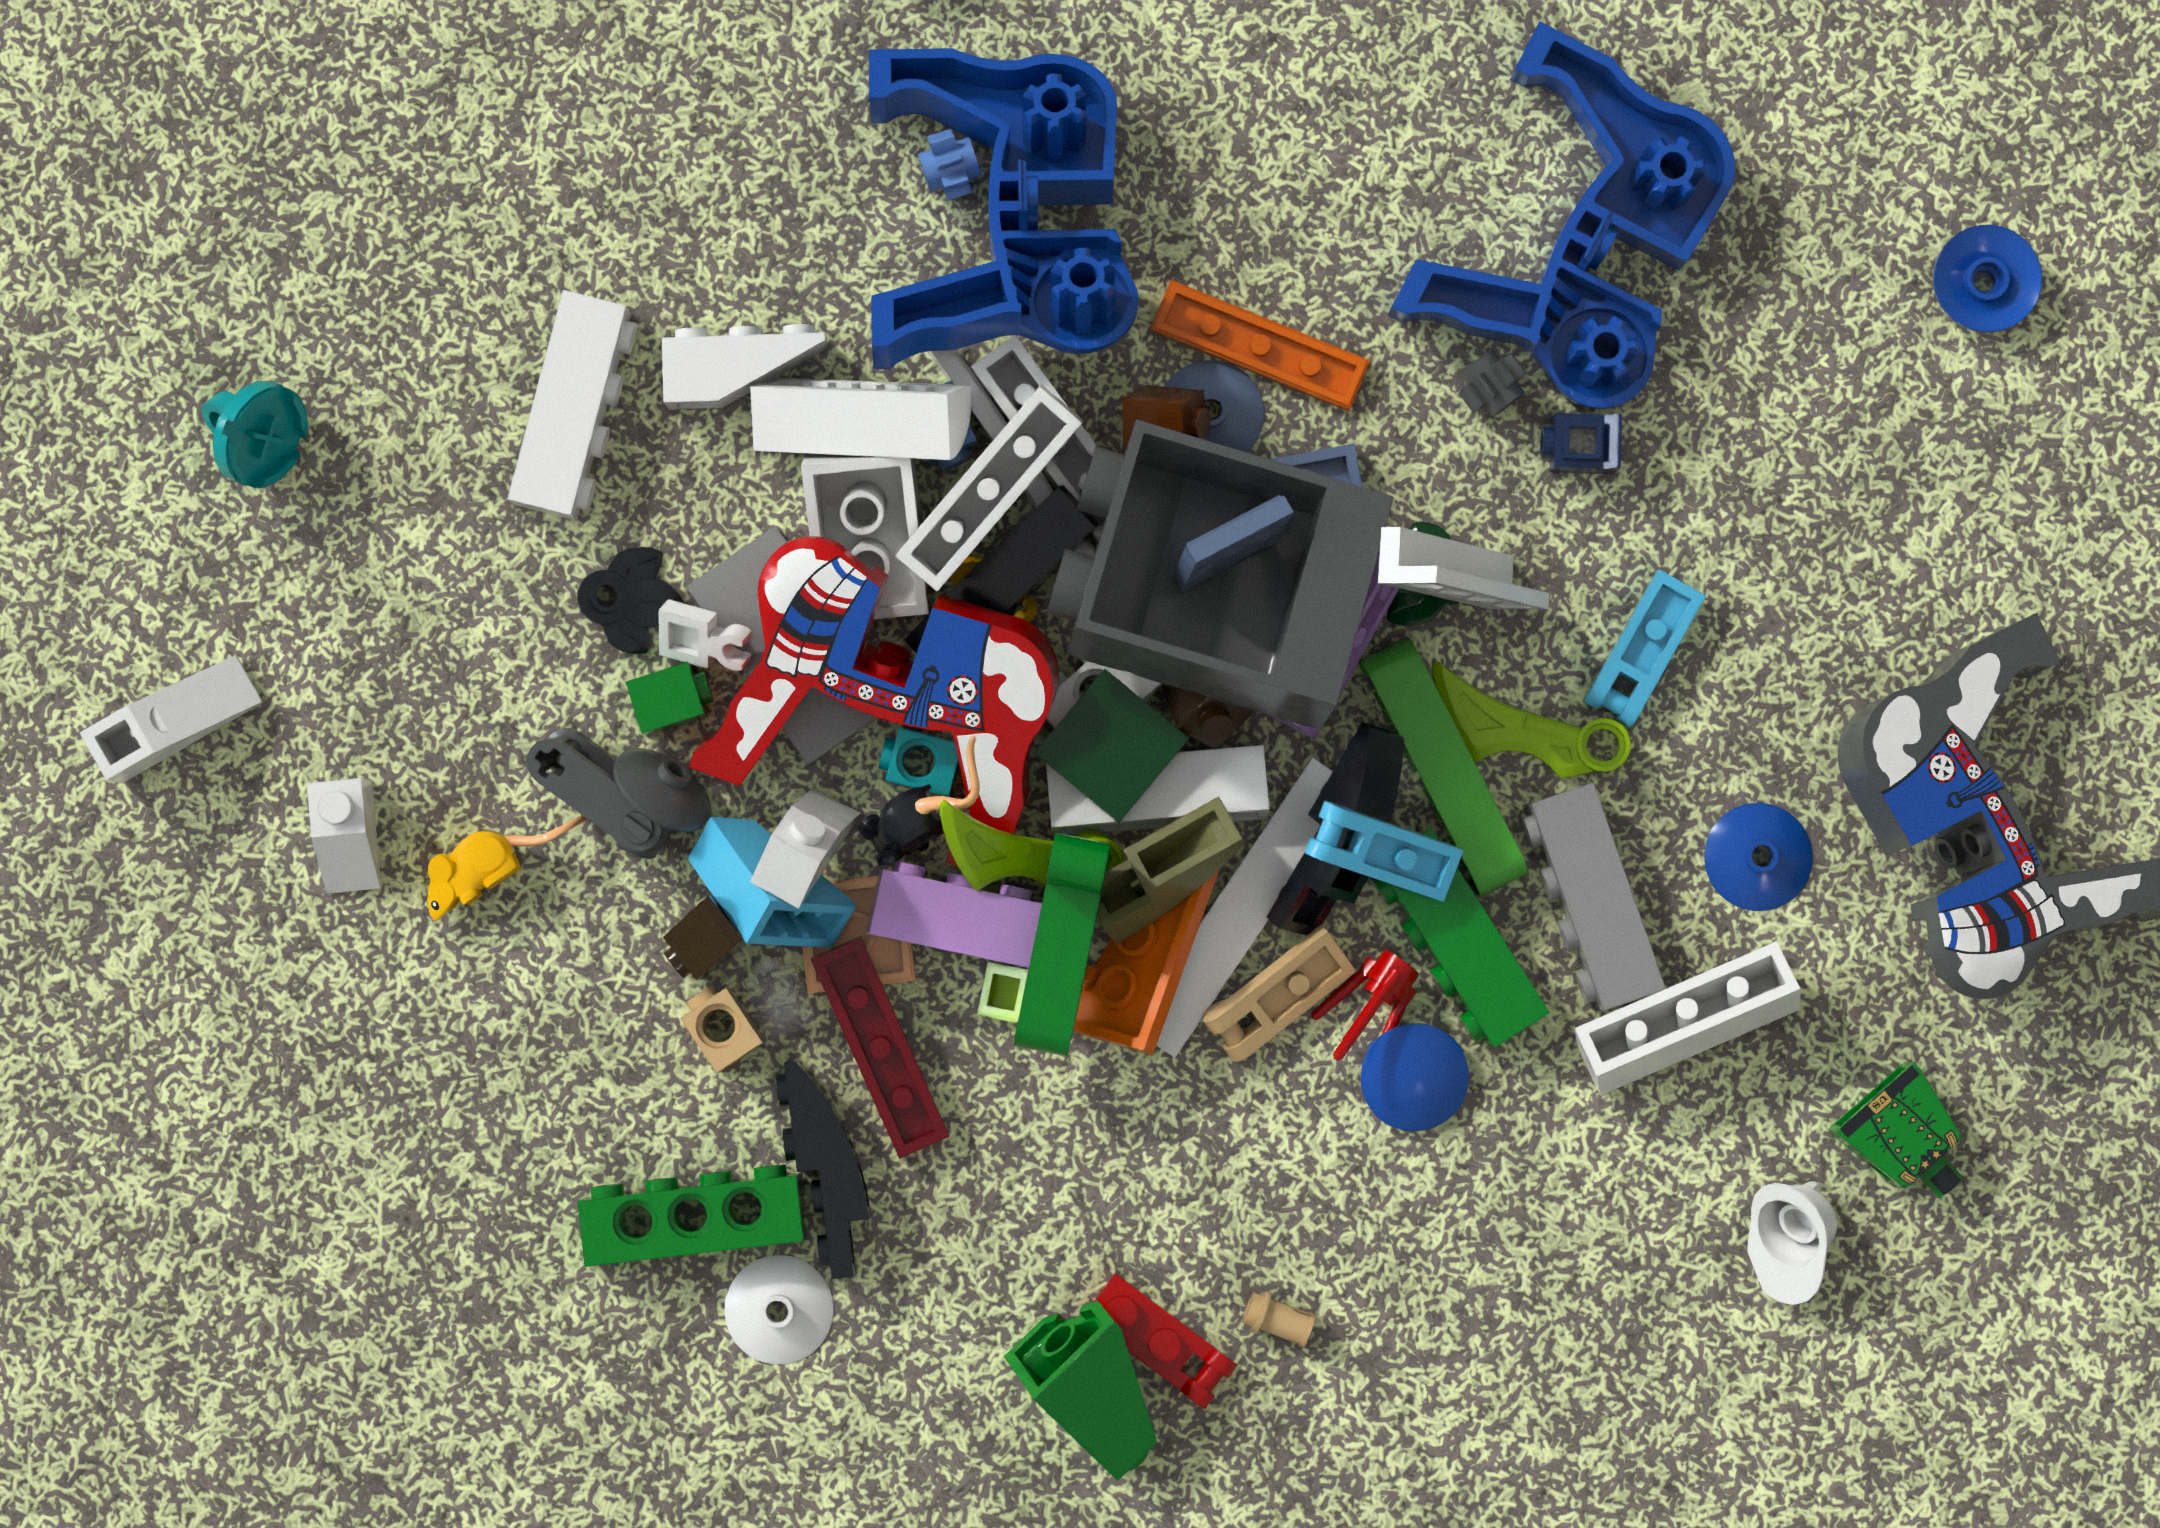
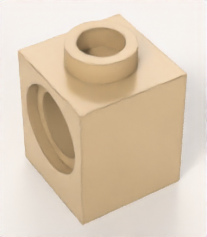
M711 985L686 1002L691 1011L680 1019L716 1073L722 1072L766 1042L731 988H725L718 993L714 985ZM719 1009L730 1013L735 1022L733 1035L724 1042L714 1040L709 1035L706 1027L708 1017Z

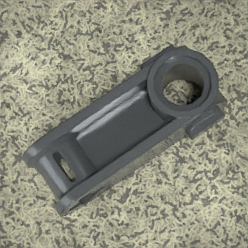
M573 728L556 730L548 738L536 742L530 748L527 755V768L537 783L612 836L628 852L645 859L656 857L674 830L662 827L647 819L623 797L613 776V766L617 758ZM572 741L573 743L568 745L566 742ZM560 753L562 754L561 757H560V759H559V763H560L561 765H559V764L556 762V759L559 757V754H560ZM549 769L553 771L550 774L546 773Z

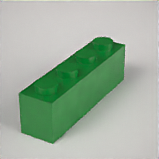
M1432 827L1420 833L1440 840ZM1458 868L1444 902L1371 878L1385 903L1389 906L1397 901L1408 920L1401 923L1400 926L1416 951L1418 952L1426 947L1437 966L1429 971L1440 990L1447 998L1455 993L1467 1012L1460 1015L1459 1019L1476 1044L1485 1040L1489 1047L1495 1048L1550 1013Z

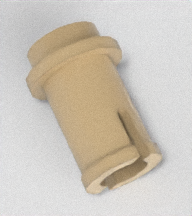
M1265 1291L1263 1295L1253 1292L1245 1309L1242 1323L1251 1326L1250 1331L1257 1334L1259 1330L1294 1342L1300 1347H1304L1312 1332L1316 1314L1308 1313L1271 1299V1293Z

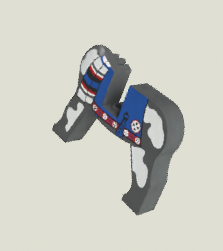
M2037 613L2012 623L1945 656L1937 668L1918 686L1901 689L1865 705L1848 721L1843 729L1838 745V765L1842 779L1885 855L1911 847L1938 833L1940 838L1935 842V849L1941 862L1949 868L1955 867L1958 875L1975 871L1911 904L1912 921L1926 917L1929 941L1926 942L1925 954L1932 959L1936 969L1935 975L1944 980L1956 992L1974 999H1991L2016 989L2025 981L2051 941L2058 935L2095 929L2115 923L2121 919L2146 922L2160 918V859L2047 877L2035 842L2016 802L1997 772L1976 748V743L2012 679L2026 678L2061 662Z

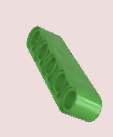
M1405 637L1359 660L1363 675H1369L1376 689L1373 694L1388 723L1393 722L1398 734L1404 738L1403 753L1413 772L1418 771L1425 785L1422 790L1437 819L1442 818L1450 834L1447 836L1449 843L1463 850L1460 864L1462 868L1467 867L1474 880V884L1471 886L1478 897L1481 898L1528 874L1526 862L1410 638Z

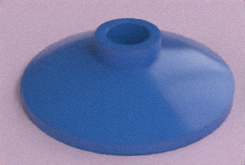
M1997 225L1973 226L1956 234L1940 251L1933 270V288L1937 301L1943 311L1960 326L1976 332L1991 333L2003 331L2022 321L2036 305L2042 287L2040 262L2031 245L2016 232ZM1984 272L1992 278L1993 285L1989 291H1981L1975 286L1974 278L1977 273Z
M1766 803L1741 805L1723 815L1710 831L1704 851L1706 872L1715 890L1731 904L1752 911L1775 909L1795 898L1809 878L1813 860L1810 839L1801 823L1786 810ZM1758 846L1766 847L1771 855L1770 862L1764 867L1756 865L1752 859V853Z

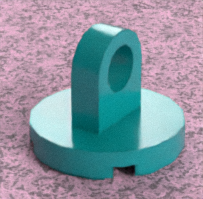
M256 381L240 389L235 395L227 391L218 392L202 405L203 419L214 435L212 443L214 460L223 476L243 486L265 488L281 480L295 465L301 453L295 449L299 444L300 437L306 439L308 420L306 407L300 396L294 391L274 381Z

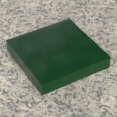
M1104 668L1034 754L1119 824L1189 738Z

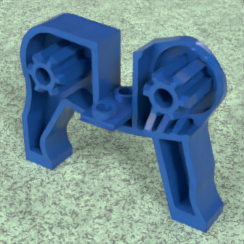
M1539 21L1510 80L1523 87L1541 86L1557 93L1571 111L1606 168L1590 185L1566 221L1549 255L1540 283L1416 259L1390 308L1388 316L1401 323L1413 320L1435 321L1446 324L1466 335L1524 347L1533 355L1550 381L1565 398L1587 408H1612L1633 399L1647 384L1653 371L1656 333L1661 327L1662 309L1587 272L1585 269L1589 267L1596 271L1616 238L1680 271L1687 263L1732 187L1735 176V159L1727 137L1710 118L1693 108L1666 102L1653 96L1636 84L1621 69L1615 59Z
M953 48L869 49L871 124L888 123L899 116L908 114L924 115L993 150L988 189L989 242L992 262L872 295L873 368L891 369L900 361L918 353L956 350L1008 335H1020L1070 354L1093 353L1112 345L1123 337L1132 327L1137 316L1138 291L1122 258V242L1116 229L1038 230V206L1113 204L1117 100L1114 89L1107 77L1092 64L1082 59L1062 54H1041L1019 60L1005 61L981 58Z

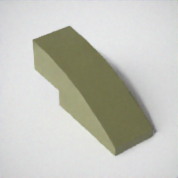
M1219 796L1124 849L1127 860L1106 871L1097 917L1115 945L1145 928L1177 906L1222 868L1245 844Z

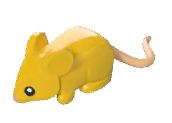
M580 815L538 836L503 835L495 831H477L464 838L451 855L437 854L430 860L428 865L430 884L427 902L432 920L438 921L455 908L459 901L463 905L466 903L468 906L483 896L482 889H493L520 870L521 866L514 847L536 846L548 843L588 819Z

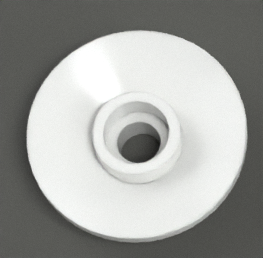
M787 1255L766 1256L747 1265L731 1283L725 1300L726 1324L735 1343L752 1358L769 1364H789L812 1354L825 1340L833 1320V1299L823 1276L809 1263ZM781 1301L787 1306L788 1315L786 1319L774 1321L769 1317L768 1306L771 1302Z

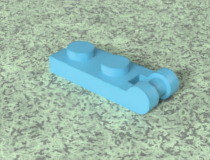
M1658 569L1586 693L1583 702L1596 710L1600 706L1618 715L1616 717L1617 722L1631 728L1706 595ZM1618 674L1636 683L1629 696L1612 688Z
M1324 801L1319 813V817L1323 819L1317 837H1310L1305 850L1306 854L1327 863L1444 902L1463 854L1462 849L1350 810L1341 805ZM1344 827L1354 830L1348 850L1337 846Z

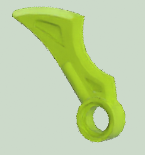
M1435 662L1432 665L1435 686L1475 762L1499 752L1520 751L1542 760L1559 778H1566L1591 772L1606 773L1616 770L1625 763L1630 754L1631 741L1629 734L1622 724L1613 719L1599 718L1590 721L1583 728L1500 702L1473 687L1440 662ZM1606 730L1616 737L1618 751L1611 760L1598 761L1590 755L1587 743L1590 735L1595 731Z
M946 800L941 802L939 807L940 816L950 852L962 874L976 891L996 880L1011 876L1029 877L1039 881L1046 887V875L1053 841L1001 831L972 818ZM1087 829L1075 836L1111 844L1107 871L1124 862L1122 850L1105 832L1098 829Z

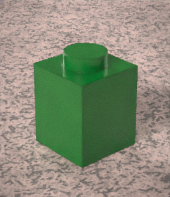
M689 662L625 682L641 733L647 737L709 717L705 705L714 702L705 671L695 674L694 668Z

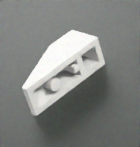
M813 787L790 807L772 833L750 883L799 909L861 813Z

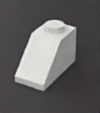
M364 778L307 783L311 839L326 894L381 889L372 781Z

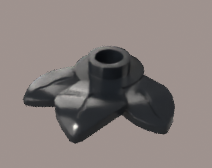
M651 547L629 548L619 552L613 558L607 570L591 573L583 579L578 587L577 604L581 613L589 621L600 624L608 642L621 652L646 654L650 645L648 628L659 627V609L668 599L684 603L673 587L663 580L656 579L662 564L663 553ZM606 587L613 592L614 602L611 606L605 607L597 602L596 592L598 588Z

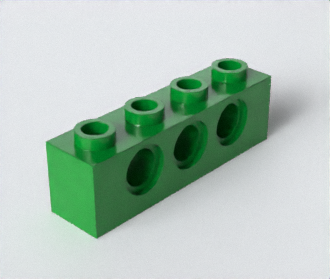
M786 1164L753 1168L754 1178L733 1181L732 1171H720L699 1174L700 1185L679 1187L678 1177L645 1181L646 1191L624 1193L623 1183L590 1187L591 1197L577 1201L584 1267L802 1242L807 1239L800 1173L787 1174ZM739 1193H751L759 1199L761 1214L757 1221L752 1223L742 1222L734 1215L732 1205L734 1198ZM686 1199L698 1200L706 1209V1222L699 1229L687 1228L679 1219V1207ZM639 1205L649 1211L652 1217V1226L646 1235H635L627 1229L624 1217L630 1206Z

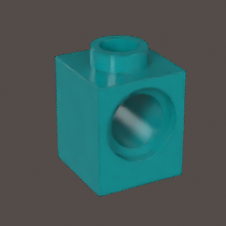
M898 728L896 739L886 737L879 762V769L887 771L885 779L887 783L910 789L930 784L932 788L927 793L951 797L959 767L954 741L903 728ZM914 748H927L934 754V768L924 777L911 776L905 770V757Z

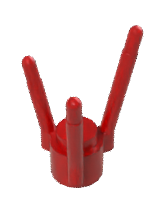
M1384 949L1376 961L1368 956L1354 975L1312 1011V1018L1319 1020L1366 979L1369 980L1364 986V990L1372 997L1334 1051L1333 1057L1335 1060L1340 1061L1344 1058L1382 1003L1390 1007L1395 1001L1382 1032L1384 1034L1399 1025L1406 1006L1417 991L1411 986L1419 977V973L1392 952Z

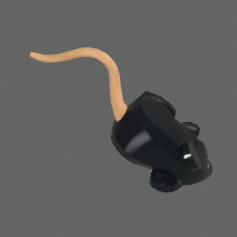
M974 735L969 739L966 749L971 781L968 797L964 799L946 796L927 797V792L932 788L930 784L909 789L891 799L881 809L880 816L871 814L863 819L859 826V832L865 839L872 842L878 853L876 856L878 865L882 866L897 862L903 856L910 855L914 851H926L930 840L943 835L944 830L941 816L935 811L940 810L939 807L943 800L948 801L960 810L967 809L976 802L979 797L980 783L975 762L974 746L976 737Z

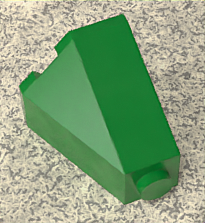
M1099 1301L1082 1305L1079 1311L1080 1315L1067 1320L1059 1313L1043 1318L1004 1355V1358L1033 1400L1118 1481L1128 1471L1137 1468L1143 1463L1149 1450L1157 1443L1122 1330L1106 1308Z

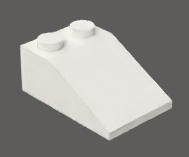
M805 453L801 463L809 535L836 541L870 570H873L875 565H877L889 575L874 619L929 614L927 583L895 556L921 525L915 458Z

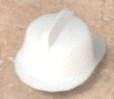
M1810 1181L1803 1185L1772 1183L1764 1185L1754 1195L1747 1251L1762 1290L1780 1303L1796 1305L1809 1301L1819 1291L1824 1278L1827 1250L1835 1239L1838 1223L1832 1205L1821 1194L1820 1183Z

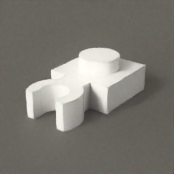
M670 599L659 609V655L682 662H689L690 664L707 669L717 659L724 667L734 671L743 670L752 659L751 653L740 651L735 647H743L752 636V630L740 624H732L726 628L717 626L716 612Z

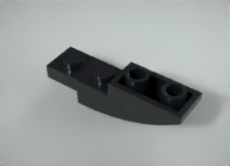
M1362 722L1348 743L1347 749L1328 781L1322 787L1308 815L1321 826L1323 819L1319 817V813L1326 800L1390 823L1401 776L1404 738L1396 732ZM1344 827L1337 846L1348 850L1354 830ZM1319 829L1317 830L1316 834L1314 835L1315 838L1317 837V834H1318V832H1319ZM1304 852L1287 883L1281 889L1267 918L1279 929L1307 936L1317 927L1322 926L1337 899L1354 904L1369 876L1327 863Z
M799 1060L784 1062L785 1073L776 1074V1084L780 1107L789 1106L792 1128L783 1129L786 1161L796 1160L797 1172L819 1169L820 1179L811 1180V1195L814 1213L824 1212L826 1234L817 1235L821 1268L830 1267L832 1279L854 1277L856 1265L850 1221L865 1220L872 1216L867 1186L859 1158L847 1128L834 1104L818 1081Z

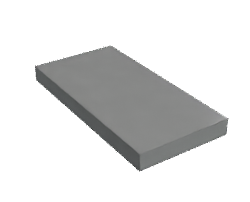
M776 526L686 586L700 608L717 613V626L726 628L732 624H740L752 630V636L743 647L735 646L740 651L752 654V659L743 669L747 677L750 676L760 662L765 648L757 595L759 578L770 556L779 547L787 543ZM811 687L782 728L809 766L877 720L878 717L847 706Z

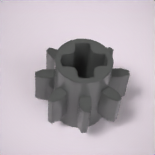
M1492 349L1460 373L1468 385L1461 389L1459 395L1473 414L1485 407L1490 415L1494 417L1525 394L1518 381L1523 379L1527 372L1513 353H1510L1501 360Z

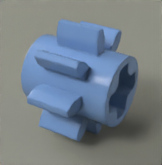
M952 129L927 136L930 150L918 153V157L930 193L943 189L948 201L971 194L969 180L980 177L981 171L970 138L967 137L956 141Z

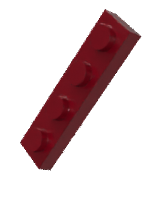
M862 936L811 957V962L899 1159L948 1138L949 1132Z

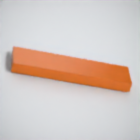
M1173 280L1169 282L1150 329L1153 333L1348 412L1352 407L1370 363V360Z

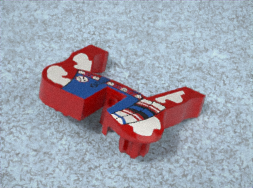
M818 536L800 537L779 547L767 560L758 582L757 595L765 643L762 658L730 702L722 726L711 735L705 737L693 752L689 768L740 786L811 687H814L847 706L890 722L926 730L952 732L966 797H968L971 789L966 749L969 739L974 735L976 737L974 754L980 792L976 802L969 807L970 816L988 826L1015 834L1031 790L1029 760L1033 738L1039 732L1048 716L1059 684L1057 657L1047 637L1036 626L1021 618L940 595L931 610L914 661L908 659L910 655L908 649L887 641L879 642L878 648L868 645L863 652L889 575L877 565H875L873 570H870L843 545L828 538ZM949 849L945 862L958 867Z

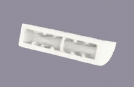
M773 378L750 386L754 451L951 460L961 450L970 422L971 385Z
M1264 745L1178 752L1119 824L1046 764L1052 837H1055V833L1074 836L1087 829H1098L1105 833L1163 828L1218 796L1233 822L1268 819L1269 815Z

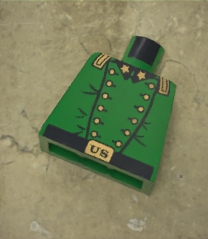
M1903 1062L1827 1129L1837 1140L1895 1187L1905 1189L1920 1177L1937 1198H1940L1955 1188L1963 1178L1944 1156L1962 1139L1961 1134L1916 1063Z

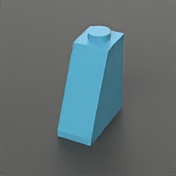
M711 816L687 859L746 944L833 948L856 908L852 899L822 875L799 909L750 883L772 834L755 820Z

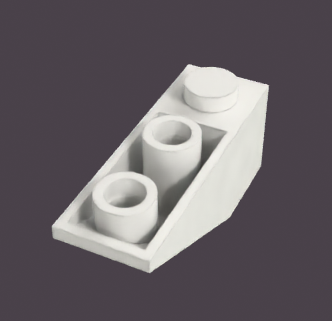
M810 324L783 326V334H761V328L757 326L729 328V335L708 336L707 329L703 328L675 330V337L662 338L663 403L668 410L723 408L750 393V386L776 378L828 349L825 332H815V326Z
M235 655L123 707L81 731L80 735L105 779L123 784L264 702L238 656Z

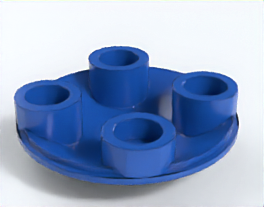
M1421 1023L1404 1024L1388 1030L1369 1043L1361 1068V1088L1369 1108L1384 1123L1404 1131H1424L1444 1123L1459 1109L1468 1090L1469 1069L1462 1049L1444 1030Z

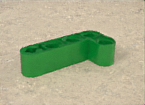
M1055 833L1047 869L1046 887L1013 1046L1068 1057L1110 856L1111 844Z

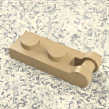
M1320 925L1228 999L1221 1000L1210 1006L1203 1014L1202 1020L1211 1033L1220 1034L1224 1040L1223 1049L1231 1060L1239 1062L1251 1056L1353 975L1356 970L1329 932ZM1250 1012L1256 1021L1247 1028H1241L1238 1021Z

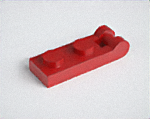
M1114 1273L1094 1300V1302L1099 1301L1120 1326L1130 1354L1204 1409L1207 1408L1215 1397L1212 1390L1223 1376L1229 1378L1238 1366L1232 1359L1117 1273ZM1193 1353L1206 1362L1194 1379L1181 1370Z

